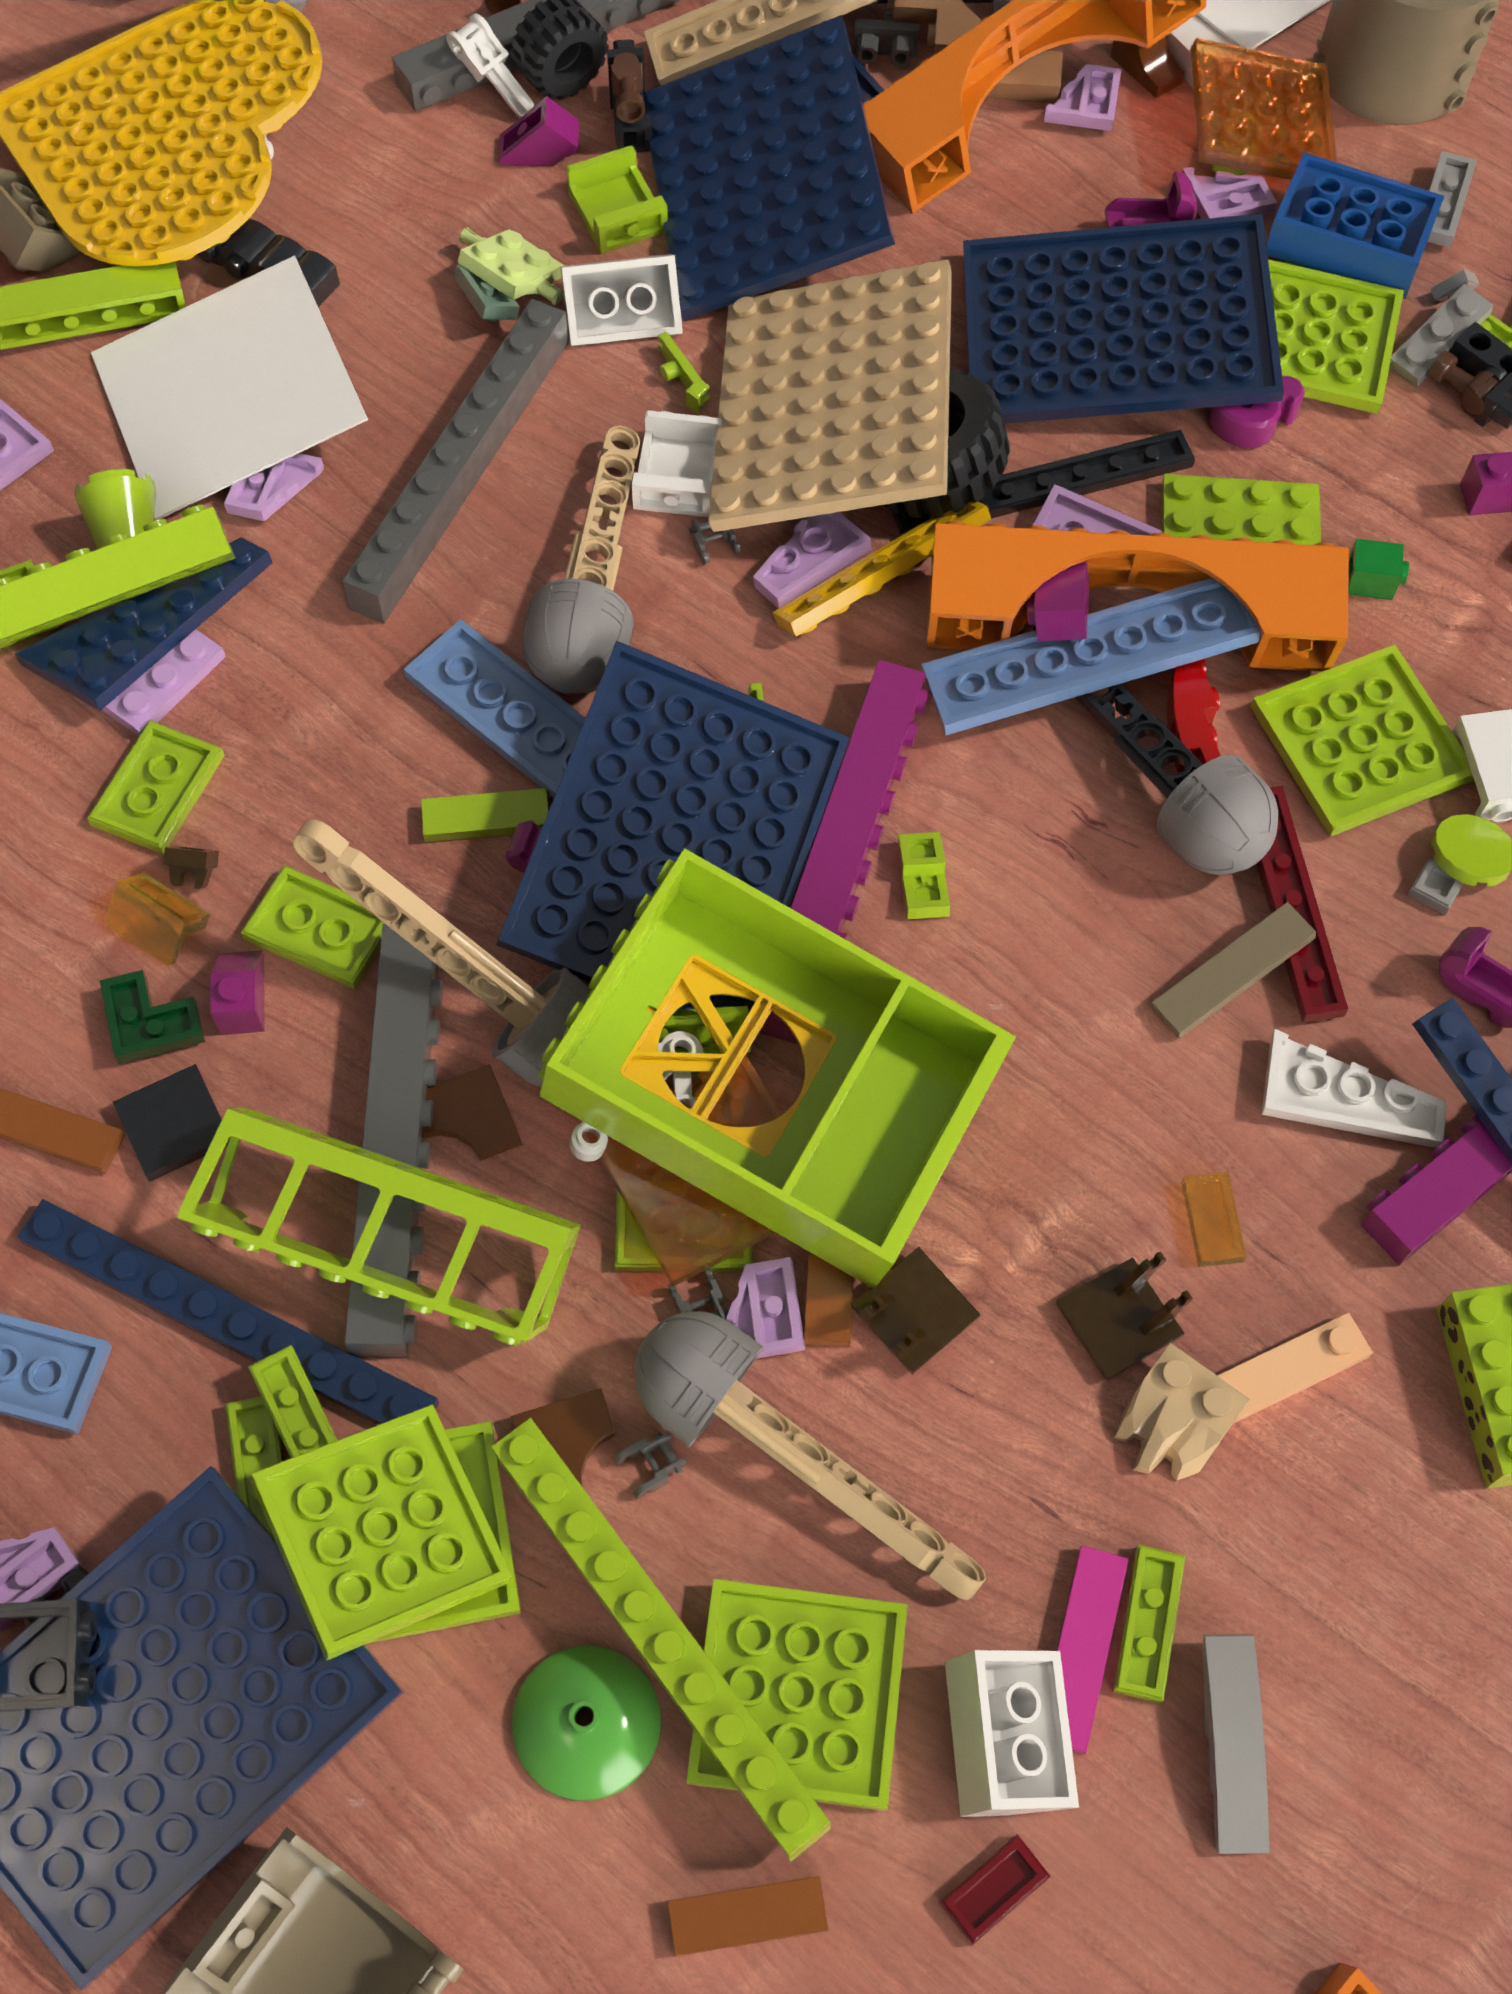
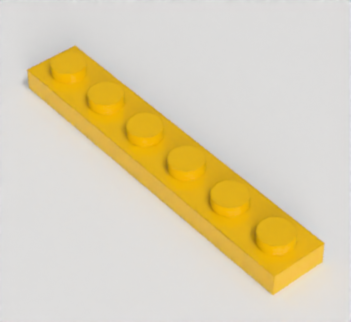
M971 501L965 504V509L954 513V510L944 512L942 517L928 519L772 612L777 626L794 636L813 631L819 622L831 615L843 613L850 607L851 603L863 596L878 592L886 582L896 576L910 573L916 564L928 557H932L936 523L945 524L948 521H961L967 525L981 526L991 520L987 505L980 502L974 504Z

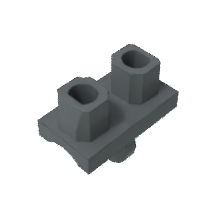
M885 9L884 20L856 18L853 53H857L860 63L873 64L877 61V55L891 56V63L895 66L907 67L911 57L916 58L919 23L891 21L892 10Z

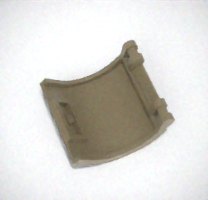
M1333 0L1325 29L1319 34L1316 48L1318 51L1313 54L1311 68L1320 77L1318 84L1331 98L1348 111L1360 117L1395 125L1418 124L1433 120L1447 112L1456 111L1466 100V92L1476 72V65L1482 49L1487 43V36L1492 22L1498 13L1500 0Z
M286 1827L161 1994H441L449 1981L455 1984L464 1968L361 1883Z

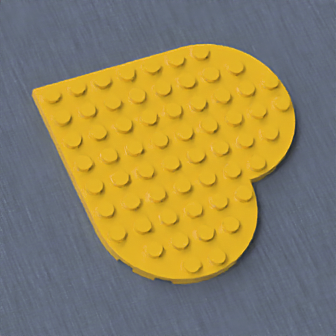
M194 0L168 10L1 91L0 139L63 235L82 253L102 262L122 266H152L177 260H189L196 254L228 240L230 235L240 228L260 205L268 189L272 169L270 153L263 136L278 131L286 121L301 109L312 95L322 70L321 48L309 20L296 8L283 1L273 4L264 2V0H224L218 2L216 0Z

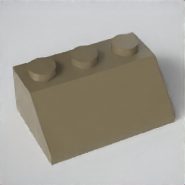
M0 168V250L6 255L8 263L23 272L33 270L46 273L81 254L82 252L75 248L63 235L25 175Z

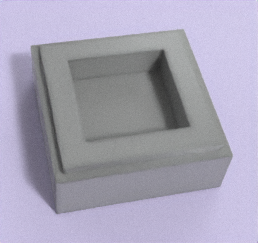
M1428 858L1407 896L1445 916L1462 888L1463 883L1450 877L1437 865L1435 860Z

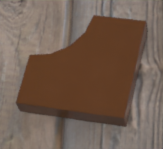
M490 1064L426 1088V1100H433L434 1112L432 1127H423L424 1138L440 1135L457 1138L470 1146L480 1161L522 1145Z
M601 1388L511 1416L514 1429L531 1418L581 1486L582 1474L589 1456L600 1444L615 1437L614 1428Z

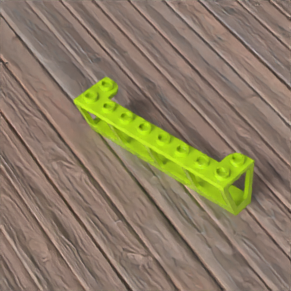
M247 1107L227 1109L177 1215V1218L192 1223L190 1229L196 1233L211 1237H217L218 1233L234 1238L233 1245L238 1248L252 1252H260L262 1248L277 1254L275 1259L285 1265L303 1267V1264L313 1266L320 1269L318 1275L327 1280L345 1283L346 1279L363 1284L361 1290L369 1295L389 1298L391 1294L405 1299V1306L411 1310L424 1314H432L433 1310L450 1316L449 1322L453 1325L470 1330H475L476 1326H480L494 1331L492 1336L494 1339L516 1346L520 1345L521 1341L526 1343L548 1328L581 1224ZM230 1138L209 1202L198 1204ZM240 1140L294 1159V1165L265 1228L247 1223L249 1216L245 1212L221 1203ZM309 1165L329 1170L377 1187L380 1190V1195L351 1260L278 1234ZM395 1195H400L462 1217L467 1222L438 1291L364 1265ZM482 1225L546 1247L549 1251L525 1312L513 1308H501L493 1311L451 1296L479 1228ZM543 1304L540 1316H538L541 1306Z

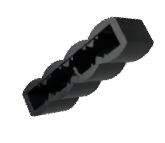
M248 219L225 242L216 244L197 254L207 263L212 262L216 265L224 266L226 271L237 279H246L295 255L318 307L340 285L336 265L317 252L305 250L291 238L276 234L266 225L253 219Z

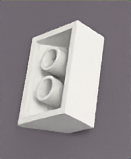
M667 254L560 266L571 346L656 337L664 332H667L669 335L683 334L675 255Z
M974 1650L946 1660L945 1669L960 1816H1007L1078 1808V1794L1060 1651Z

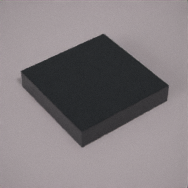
M196 1064L113 1101L149 1182L204 1157L222 1121Z

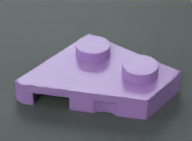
M1086 64L1077 73L1076 79L1069 82L1063 88L1058 101L1054 105L1049 103L1046 107L1044 122L1112 131L1121 69Z
M1187 167L1182 170V173L1186 174L1192 182L1197 202V212L1201 219L1263 214L1264 216L1275 211L1277 201L1263 176L1235 175L1231 172L1217 171L1215 177L1194 175L1195 168Z
M298 453L233 484L224 503L227 514L260 521L267 520L323 472L322 458Z
M786 1257L745 1265L738 1283L739 1292L737 1298L731 1303L726 1320L740 1328L742 1332L763 1346L756 1359L804 1351L805 1344L791 1258Z
M54 1527L31 1533L24 1539L10 1538L0 1541V1603L32 1602L42 1595L47 1598L62 1587L59 1582L63 1577L76 1567H83L63 1536ZM18 1619L0 1620V1632H3Z

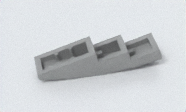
M1203 1634L1204 1735L1209 1740V1790L1214 1796L1215 1849L1219 1854L1270 1853L1265 1742L1254 1635Z

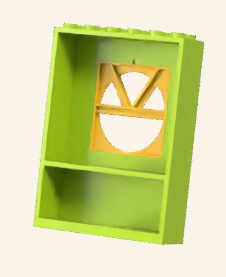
M684 848L676 862L671 859L667 860L656 880L659 885L653 896L648 893L644 896L634 914V917L637 919L631 930L624 929L617 938L611 951L614 955L608 967L603 964L600 965L588 988L591 991L585 1003L578 1001L571 1010L565 1022V1025L568 1027L562 1039L559 1040L555 1037L545 1051L541 1060L544 1065L538 1075V1078L543 1080L540 1097L874 1289L894 1265L1016 1036ZM731 995L754 1001L752 1009L734 1038L710 1001V996ZM691 1003L722 1054L659 1052V1037L670 1016L683 1005ZM772 1011L792 1031L803 1054L805 1076L799 1097L783 1115L762 1125L731 1127L707 1120ZM665 1071L713 1072L692 1108H687L675 1097L663 1077V1072Z

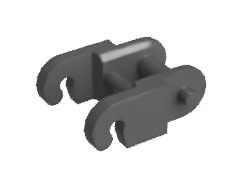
M695 519L691 520L692 527L689 528V531L693 533L694 547L703 564L710 562L708 552H705L706 542L722 537L724 542L729 543L734 554L741 551L739 542H736V535L733 529L719 531L704 537L702 531L711 528L709 520L699 524Z
M710 1268L704 1270L707 1283L711 1289L709 1296L690 1304L688 1301H682L680 1294L677 1293L675 1284L671 1283L668 1285L679 1313L692 1312L696 1308L712 1303L715 1311L711 1312V1314L726 1319L725 1316L728 1315L727 1308L722 1309L720 1306L723 1303V1295L716 1279L712 1277L713 1274Z
M661 1432L655 1435L656 1439L648 1442L645 1437L615 1456L616 1463L622 1464L626 1461V1457L634 1458L640 1454L642 1457L645 1456L653 1470L655 1478L634 1491L637 1499L645 1496V1492L649 1491L652 1493L669 1483L668 1475L674 1472L678 1475L683 1472L682 1467L687 1463V1460L676 1457L668 1443L673 1437L671 1433L664 1435ZM658 1448L661 1449L669 1465L662 1469L659 1468L651 1452Z

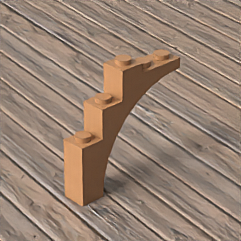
M888 0L887 9H894L893 21L928 25L927 46H934L933 56L947 47L954 39L963 36L982 21L962 0ZM1046 50L1027 59L1006 74L993 87L986 98L1057 102L1061 88L1063 52Z

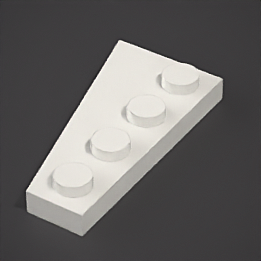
M1274 1029L1270 1039L1261 1115L1436 1148L1443 1142L1446 1101L1395 1079L1386 1081L1368 1073L1369 1068L1354 1062L1351 1065L1326 1055L1327 1051L1312 1044L1306 1047L1288 1039V1034Z

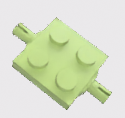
M468 227L461 231L459 241L468 247L460 250L458 259L460 265L512 300L526 294L536 293L537 295H542L554 305L561 301L564 293L563 290L551 283L561 279L560 266L564 265L552 258L548 252L537 248L525 240L521 234L510 229L489 238L479 236Z

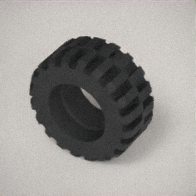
M950 369L948 437L950 438L948 439L947 495L881 506L889 508L890 511L902 516L907 512L908 516L912 518H923V515L929 514L932 518L942 517L944 512L954 510V513L965 509V504L971 501L975 504L984 497L986 489L991 490L1000 479L999 475L1003 474L1007 466L1010 443L999 401L989 385L970 373L965 376V372L961 370Z

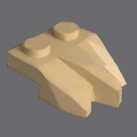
M1170 1343L1125 1408L1114 1439L1124 1443L1133 1438L1140 1440L1141 1448L1133 1467L1134 1471L1149 1474L1166 1458L1171 1462V1476L1175 1481H1178L1201 1471L1250 1398Z

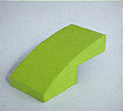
M940 832L898 834L900 868L907 920L949 917L950 901L945 879L946 862Z

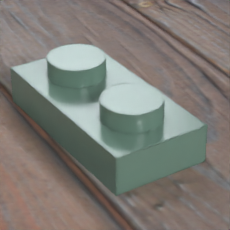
M457 265L454 279L482 319L491 322L517 319L520 306L515 300H512L462 265Z

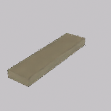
M1286 902L1152 1002V1009L1180 1039L1316 938V931Z

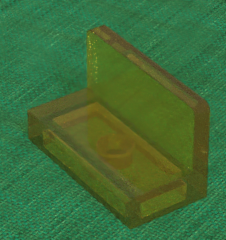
M141 873L117 881L104 919V925L164 964L170 965L176 962L184 937L205 929L210 914L146 873Z

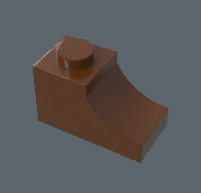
M1166 36L1148 49L1133 43L1113 40L1110 57L1155 98L1182 84L1185 72L1173 58L1166 41Z

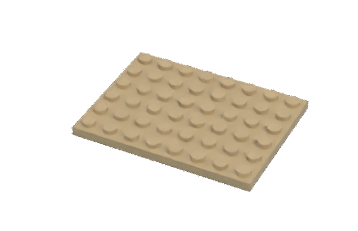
M949 260L927 262L911 267L889 269L874 274L852 276L837 281L815 283L800 288L779 290L752 297H742L729 305L718 418L722 419L721 426H717L709 510V524L713 532L947 495L952 278Z

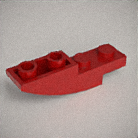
M1205 659L1174 668L1167 696L1166 711L1167 727L1203 764L1221 756L1217 748V732L1212 724L1216 711L1220 709V698L1217 689L1211 687L1207 679ZM1174 762L1177 772L1185 770L1183 765Z

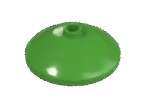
M587 1645L568 1648L542 1661L522 1684L512 1713L513 1743L525 1770L533 1780L547 1791L574 1801L604 1799L630 1786L640 1777L651 1762L658 1745L661 1729L659 1702L646 1674L625 1655L600 1646ZM585 1708L590 1709L594 1713L592 1723L588 1726L578 1725L575 1722L577 1712Z

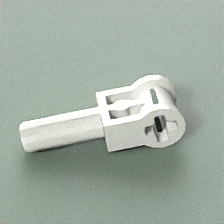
M477 13L469 17L468 24L459 31H451L446 35L447 43L455 56L465 64L478 82L487 77L517 117H522L534 107L533 101L503 64L509 54L495 37L492 29L482 16Z

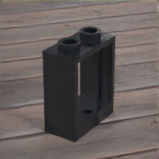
M70 1599L0 1603V1620L69 1616L66 1694L0 1697V1712L88 1706V1695L94 1693L96 1685L95 1666L93 1663H89V1642H94L97 1635V1615L94 1610H90L91 1602Z

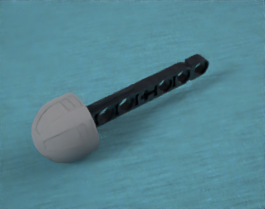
M1122 684L1107 687L1108 692L1102 696L1095 697L1087 693L1075 697L1115 739L1114 743L1167 798L1157 819V831L1185 862L1209 874L1225 875L1246 870L1259 862L1267 854L1277 834V802L1269 786L1241 757L1237 755H1223L1203 764L1156 715L1152 716ZM1115 710L1122 716L1115 718ZM1128 714H1130V718H1128V719H1125V718H1124V716H1127ZM1144 736H1152L1159 741V744L1153 748L1145 749L1138 746L1136 742ZM1176 762L1183 765L1185 770L1178 775H1168L1163 772L1162 767L1168 763Z

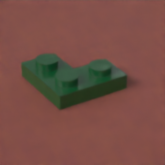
M143 970L99 980L114 1058L118 1064L206 1042L198 1004L194 997L153 1007L147 977Z

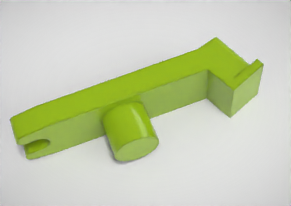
M667 332L658 335V339L661 342L658 348L667 360V363L660 366L661 375L666 382L679 377L687 388L686 407L699 414L700 407L710 398L709 394L706 393L710 386L699 377Z

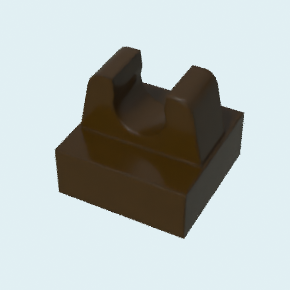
M183 846L165 847L163 864L169 866L171 884L173 886H183L185 873L191 871L195 876V888H206L212 869L218 867L219 851Z

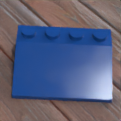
M1304 152L1275 216L1266 245L1267 254L1280 261L1293 263L1308 269L1404 290L1403 299H1406L1445 196Z

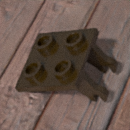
M920 1247L916 1248L891 1269L874 1289L870 1287L850 1305L912 1375L981 1315Z
M1157 1252L1150 1261L1145 1259L1139 1265L1132 1257L1062 1297L1055 1303L1106 1381L1173 1343L1185 1334L1175 1320V1317L1183 1307L1193 1300L1188 1290L1183 1291L1177 1299L1173 1297L1163 1305L1148 1282L1153 1273L1167 1260L1162 1252Z

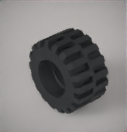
M546 0L544 3L540 1L531 12L528 11L524 15L525 19L516 27L517 34L512 37L511 41L513 46L510 51L511 57L514 60L513 64L542 96H547L551 100L555 98L564 100L568 95L573 97L578 94L579 90L585 89L589 86V82L597 77L599 68L604 65L606 60L604 55L609 48V45L606 43L608 36L604 28L578 0Z

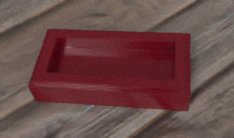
M1017 1834L944 1897L939 1904L969 1943L974 1945L1051 1876Z

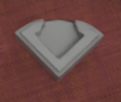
M1463 269L1430 288L1435 301H1445L1463 284H1466L1471 289L1477 288L1480 284L1474 272Z

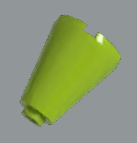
M113 469L88 476L89 484L82 488L80 482L75 486L74 495L76 503L97 549L105 547L104 541L115 535L127 533L129 537L140 534L144 532L143 526L154 521L156 486L151 476L145 474V480L135 477L134 470Z

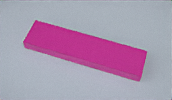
M1083 1545L1079 1548L1056 1651H1060L1072 1751L1080 1754L1087 1752L1129 1560L1125 1557Z

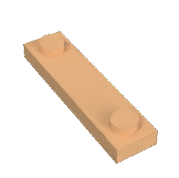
M1348 1312L1217 1376L1250 1398L1245 1408L1234 1423L1368 1359L1373 1354V1351Z

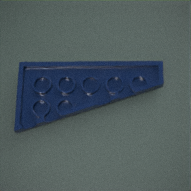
M240 537L230 543L236 559L100 609L16 652L15 655L23 667L101 711L273 563L267 550Z

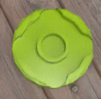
M1469 814L1452 815L1440 823L1431 839V848L1433 847L1436 852L1434 859L1437 865L1450 877L1463 884L1476 886L1477 882L1488 883L1486 887L1496 886L1506 880L1512 871V840L1510 836L1498 825L1483 817Z

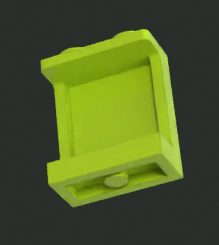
M633 146L614 150L566 167L568 195L600 254L665 233L664 223L668 221L667 204L662 195L654 198L637 167L636 151Z

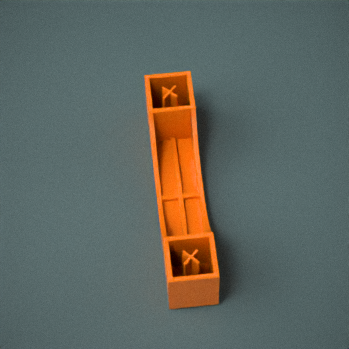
M1011 0L1000 10L984 18L977 26L963 36L954 39L936 55L924 60L906 76L894 81L890 87L879 95L863 103L880 178L911 213H915L972 173L968 145L975 116L993 87L1016 66L1048 49L1085 40H1116L1133 43L1148 49L1205 9L1206 0Z
M948 521L945 524L936 523L926 648L970 650L1017 636L1024 626L1028 624L1027 601L1035 600V591L1056 574L1084 561H1087L1089 590L1105 587H1138L1165 592L1205 579H1215L1233 593L1246 607L1261 633L1258 643L1239 648L1248 667L1323 672L1334 666L1348 639L1349 547H1336L1334 544L1327 542L1301 545L1294 544L1289 540H1278L1272 543L1253 542L1249 538L1216 540L1205 535H1196L1190 538L1171 537L1166 533H1153L1149 536L1131 535L1122 530L1096 533L1089 532L1083 528H1072L1062 531L1048 530L1046 527L1038 525L1027 528H1011L1000 523L977 526L967 525L961 521Z

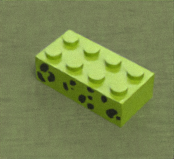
M1512 1284L1451 1292L1437 1308V1313L1485 1487L1489 1489L1511 1486Z

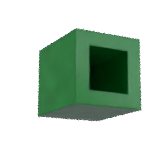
M1356 538L1349 554L1348 595L1393 600L1398 586L1405 585L1409 573V561H1403L1404 544Z

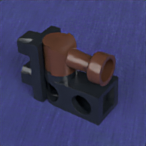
M632 39L613 41V49H607L610 108L614 111L617 150L633 146L636 153L651 152L649 143L652 140L651 116H644L645 76L643 47L635 48V42Z
M1475 321L1454 341L1450 352L1445 350L1439 355L1430 367L1427 376L1437 383L1447 380L1462 393V409L1465 413L1468 411L1473 415H1477L1474 421L1480 426L1484 427L1492 419L1508 430L1512 426V348Z

